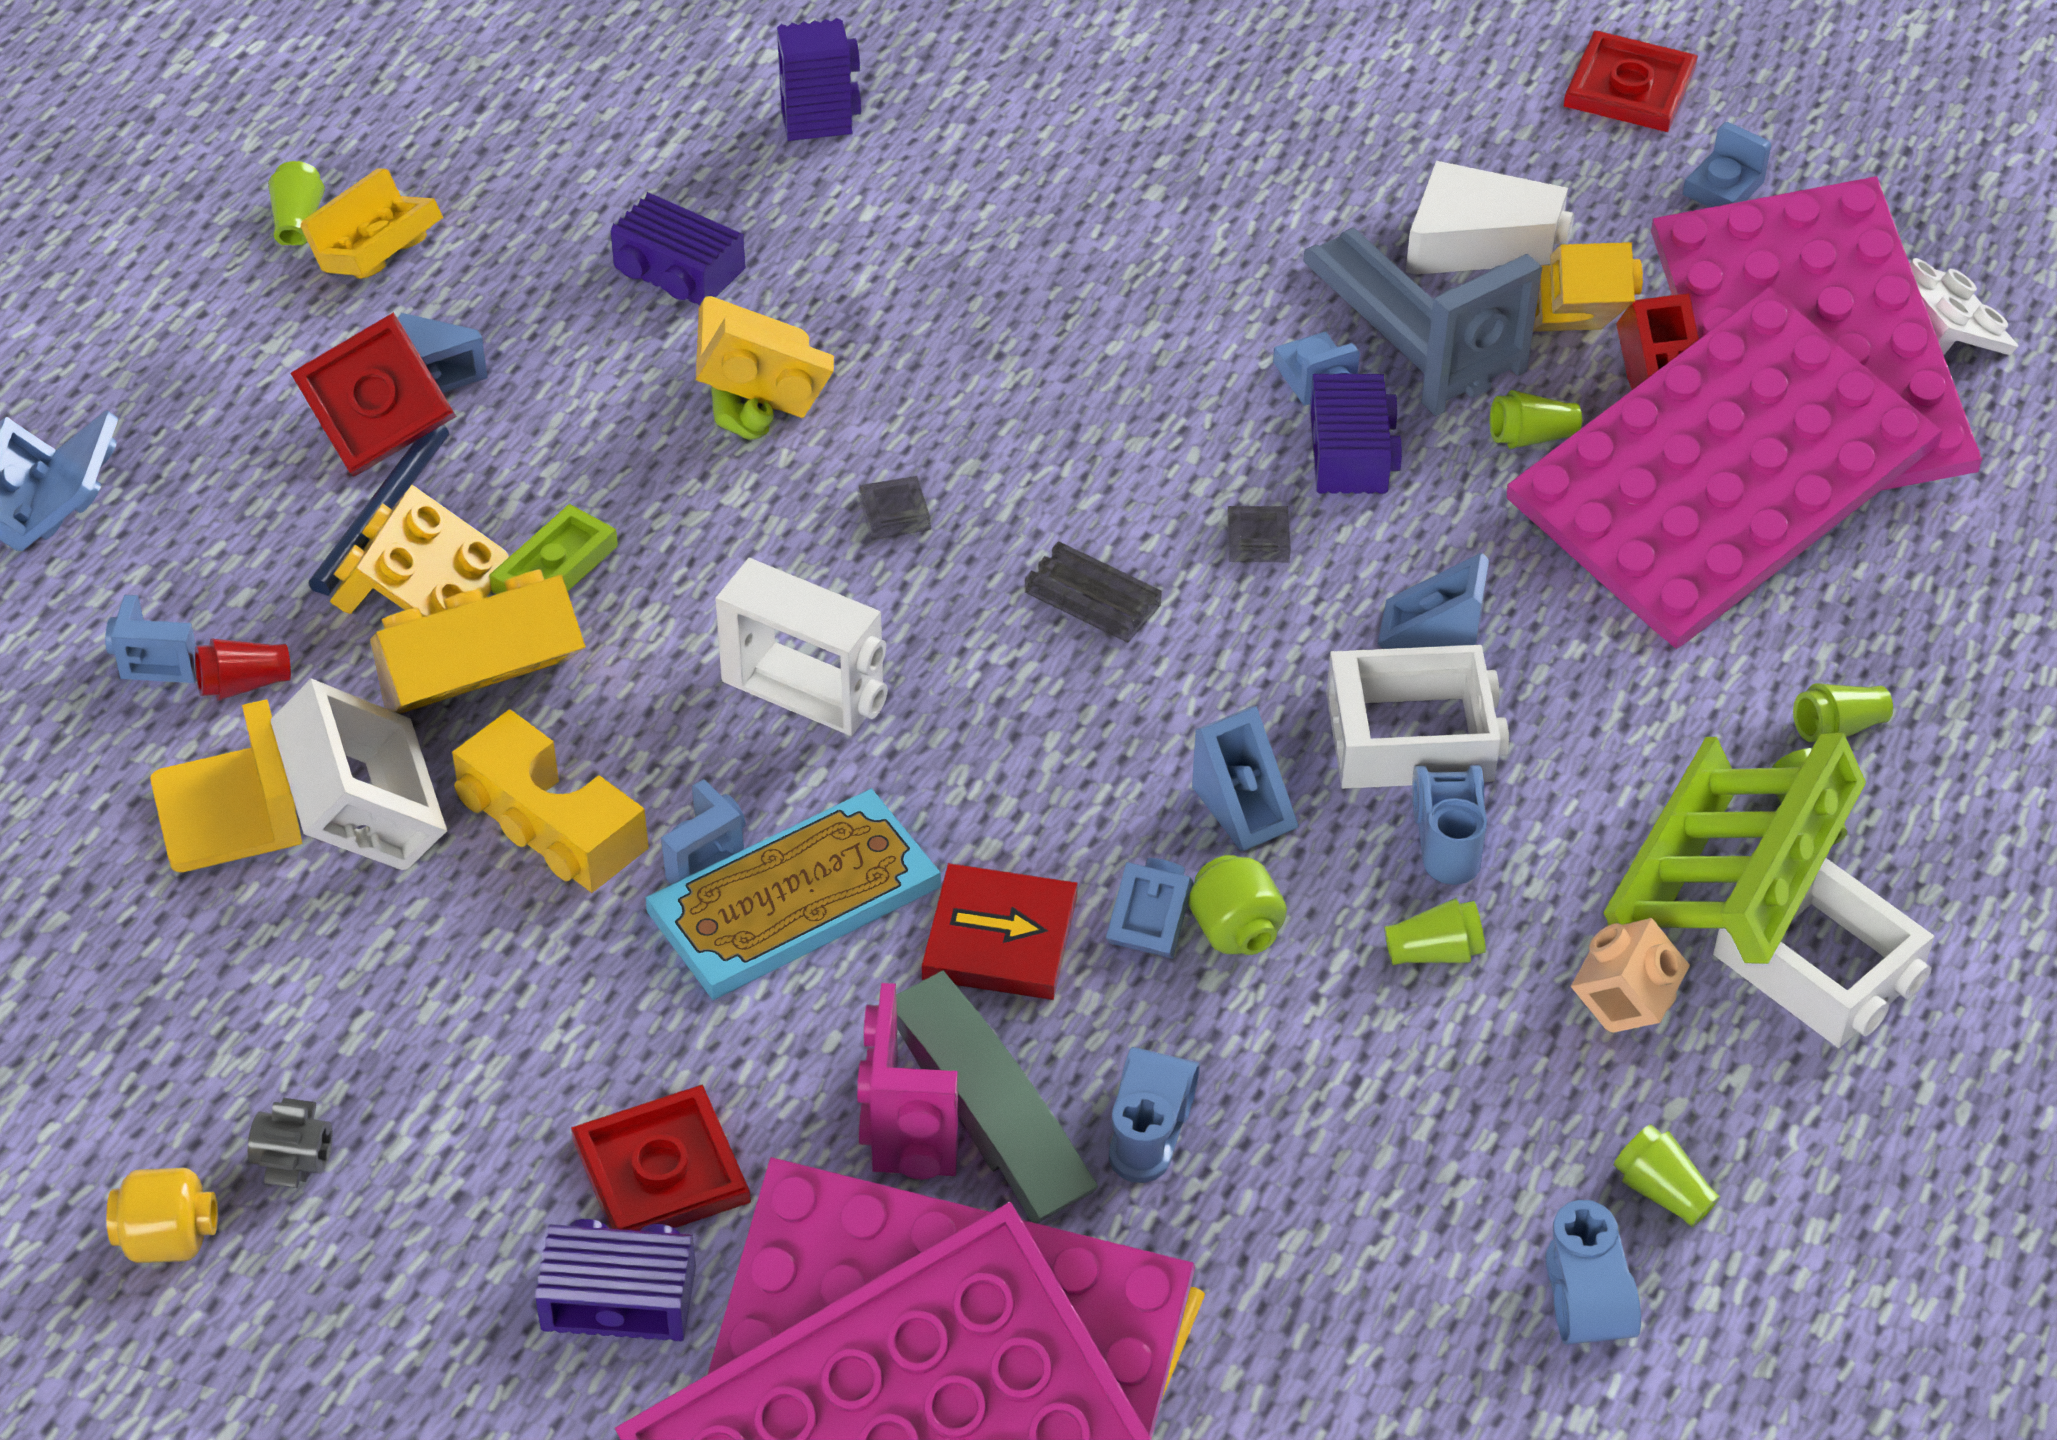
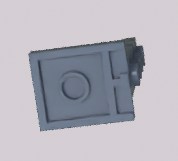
M1355 228L1342 232L1339 237L1320 246L1316 244L1305 249L1303 262L1424 373L1421 403L1435 417L1445 412L1447 400L1463 392L1474 398L1491 390L1492 383L1490 379L1510 369L1517 376L1527 372L1542 266L1530 255L1525 254L1504 265L1496 266L1489 272L1456 288H1450L1433 299Z

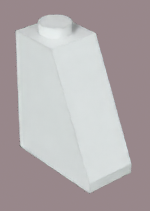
M1436 161L1410 230L1405 272L1417 275L1492 269L1525 254L1530 255L1540 265L1550 264V255L1555 251L1556 245L1568 244L1572 230L1574 213L1565 211L1568 188Z

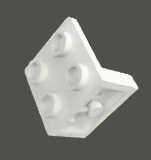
M1913 258L1909 262L1943 355L1946 354L1955 341L2011 355L2017 349L2018 344L2005 331L2008 327L2005 318L1977 299L1974 295L1977 288L1968 277L1955 269H1949L1947 272L1936 270L1917 258Z

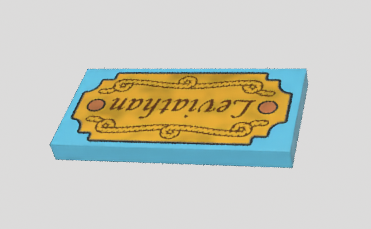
M871 788L645 897L646 910L711 999L715 1000L940 888L941 872Z

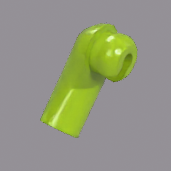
M711 386L714 421L718 426L748 440L761 438L769 432V425L774 419V412L766 401L759 409L757 407L758 398L749 399L743 404L741 396L721 391Z

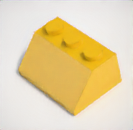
M541 569L534 570L505 580L504 583L507 591L483 598L480 588L473 589L444 599L445 611L422 617L419 607L381 619L384 629L377 631L370 641L384 708L402 714L568 661L585 649L586 646L562 574L544 579Z

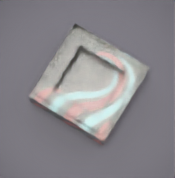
M917 476L858 485L859 500L871 540L931 530L930 514Z
M1288 506L1227 507L1229 562L1290 563L1291 548Z

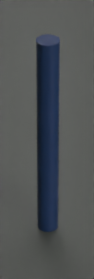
M444 424L416 440L310 578L308 584L312 591L327 596L330 595L340 581L333 574L344 557L354 545L363 550L370 539L361 532L378 507L383 503L392 509L448 438L449 431Z

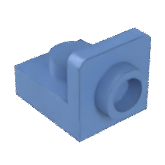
M1724 122L1717 130L1714 151L1685 179L1682 195L1708 207L1747 201L1764 183L1771 150L1770 141L1732 123Z
M1325 331L1274 347L1273 363L1302 404L1306 406L1310 404L1312 375L1358 374L1360 352L1353 343L1337 347Z
M124 595L117 617L109 618L105 633L106 650L108 654L115 655L120 679L195 683L196 642L192 624L144 621L138 595Z
M705 779L692 785L695 818L681 822L671 832L661 837L665 878L671 884L744 850L742 829L745 827L746 822L741 808L730 795L723 794L721 796Z
M1147 858L1145 866L1126 862L1106 934L1109 944L1174 958L1188 906L1190 891L1194 885L1191 877L1184 875L1185 868L1183 866L1157 858Z

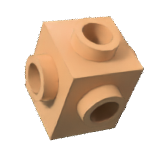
M1652 918L1624 925L1615 923L1603 928L1591 940L1589 944L1590 951L1570 987L1603 1027L1612 1033L1661 1023L1666 1011L1676 1000V992L1690 967L1689 963Z

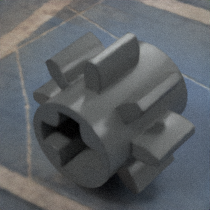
M283 1097L281 1103H273L272 1113L260 1111L256 1114L249 1133L247 1152L248 1160L251 1164L266 1167L264 1183L298 1188L300 1181H307L309 1172L316 1174L324 1172L331 1153L333 1130L329 1121L314 1119L316 1102Z

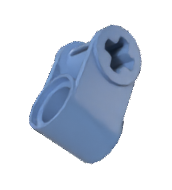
M1470 765L1467 771L1428 772L1426 766H1415L1412 778V804L1414 820L1419 827L1422 860L1425 870L1433 879L1445 884L1458 885L1467 883L1474 879L1481 869L1487 818L1484 806L1482 767L1480 765Z
M1131 1047L1123 1068L1118 1096L1112 1110L1111 1125L1114 1134L1109 1148L1110 1165L1112 1170L1121 1178L1130 1182L1146 1183L1156 1180L1166 1172L1171 1163L1182 1124L1187 1122L1199 1078V1062Z
M1576 1200L1565 1204L1558 1210L1553 1221V1240L1550 1242L1545 1255L1546 1268L1554 1295L1555 1317L1562 1342L1565 1345L1638 1337L1641 1329L1639 1295L1634 1278L1628 1270L1618 1224L1613 1214L1605 1206L1592 1200Z

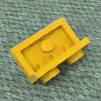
M377 168L305 218L300 226L322 271L333 274L354 275L356 278L362 279L383 270L387 265L385 260L398 250L407 249L422 242L427 236L426 230L443 219V216L435 198L401 196L389 170Z

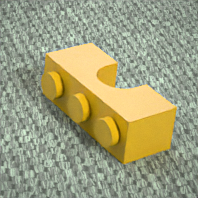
M1632 242L1561 244L1550 255V265H1541L1542 273L1533 332L1601 330L1635 302V295H1640L1642 292L1643 269L1641 260L1633 259Z
M508 709L452 751L457 780L454 787L463 804L475 813L483 810L499 822L505 835L517 846L524 847L528 844L540 853L553 873L564 881L574 879L589 892L593 893L649 849L645 808L600 775L581 789L571 793L554 794L546 792L559 782L554 741L511 709Z

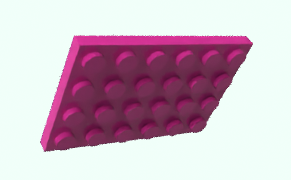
M1877 176L1653 218L1651 234L1671 294L1690 293L1699 339L1769 287L1942 430L1939 445L1882 490L1979 472L1982 462L1981 454Z
M1768 287L1507 484L1506 498L1650 628L1678 649L1937 447L1940 443L1942 430Z
M770 1157L708 1374L991 1212ZM1022 1220L1152 1439L1195 1271L1194 1263Z
M1011 1201L614 1428L620 1440H1152Z

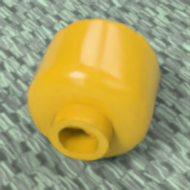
M187 1168L140 1169L131 1171L123 1179L120 1188L112 1189L109 1192L106 1210L109 1241L112 1246H121L125 1257L136 1263L192 1260L200 1251L204 1235H215L218 1223L216 1195L214 1192H203L198 1175Z

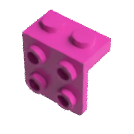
M881 983L879 1005H866L864 1047H868L866 1060H860L858 1071L857 1101L862 1103L859 1121V1145H871L872 1172L903 1173L910 1178L920 1180L930 1179L937 1175L956 1176L958 1159V1071L897 1068L896 983Z

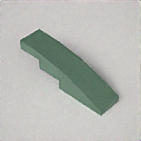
M944 971L896 994L897 1029L921 1069L958 1071V1117L961 1119L989 1168L993 1172L998 1169L1002 1171L1027 1216L1033 1223L1045 1220L1092 1194L1099 1187L1061 1125L1019 1064L981 1014Z

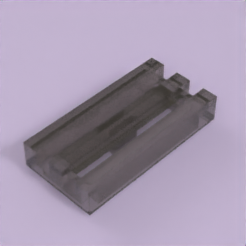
M1060 541L1052 548V557L1044 556L1038 563V572L1036 573L1031 570L1025 577V593L1127 643L1161 606V590ZM1053 578V579H1055V580H1057V581H1059V582H1061V583H1063V584H1065V585H1067V586H1069V587H1071V588H1073V589H1076V590L1082 592V595L1079 594V593H1077V592H1075V591H1073V590H1071V589H1069V588H1067V587H1065V586H1063V585H1061V584H1059V583H1057V582H1055V581H1053V580H1051V579ZM1103 603L1106 604V605H1108V606H1110V607H1113V608H1115V609H1117V610H1119V611H1121V612H1123V613H1125V614H1127V615H1129V616H1131V617L1129 618V617H1127V616H1125V615H1123V614H1120V613H1118V612H1116V611H1114V610H1112V609H1110V608L1104 606Z

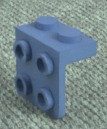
M108 410L104 411L57 450L9 418L5 417L0 421V541L16 551H23L40 537L44 540L52 537L61 526L64 518L75 510L78 513H82L92 504L101 488V483L96 480L99 470L110 458L117 444V441L112 438L118 421L117 416Z

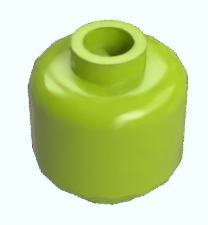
M1235 855L1217 857L1204 865L1195 876L1194 885L1191 888L1188 900L1191 912L1209 943L1215 950L1224 954L1243 953L1245 955H1254L1266 950L1276 940L1277 933L1284 924L1287 913L1286 903L1263 864L1253 858L1237 857Z

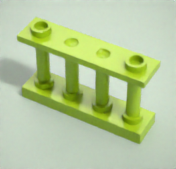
M1820 734L1801 767L1732 769L1718 738L1705 737L1603 913L1607 919L1608 926L1615 923L1624 925L1652 918L1660 928L1726 929L1731 935L1744 963L1769 964L1866 784L1845 734ZM1786 794L1776 811L1725 812L1734 795ZM1709 838H1762L1751 856H1700ZM1684 883H1737L1726 901H1674Z

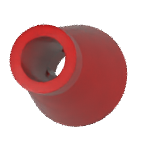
M211 638L210 645L195 646V671L200 696L216 695L217 701L276 682L290 681L291 679L290 656L286 644L270 645Z

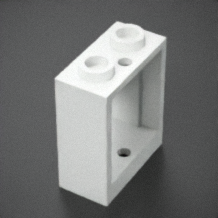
M748 558L715 598L722 682L852 736L866 717L874 719L880 713L887 697L888 688L883 683V660L886 653V642L882 640L881 611ZM774 629L839 655L841 669L775 642Z
M1482 645L1330 652L1326 695L1342 789L1412 785L1415 766H1426L1428 772L1467 771L1470 765H1480L1484 782H1494L1498 756H1507L1509 732L1506 718H1496L1494 708H1497L1499 703L1498 675L1496 670L1486 669ZM1463 700L1469 734L1373 739L1370 737L1365 703Z
M310 678L270 720L303 834L397 869L405 870L409 869L447 832L410 718ZM346 756L366 763L372 785L352 778ZM366 825L362 829H356L358 826Z
M1825 858L1794 918L1812 904L1885 957L1851 988L1846 990L1782 942L1778 945L1769 964L1744 963L1731 935L1726 929H1719L1713 955L1837 1048H1840L1857 1032L1863 1036L1871 1034L1885 1018L1889 1010V1004L1901 995L1905 999H1910L1922 988L1931 973V967L1926 963L1935 936Z

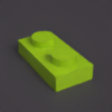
M568 504L489 574L491 591L495 594L506 592L505 580L541 569L544 579L562 574L568 592L618 547L617 531L612 526Z

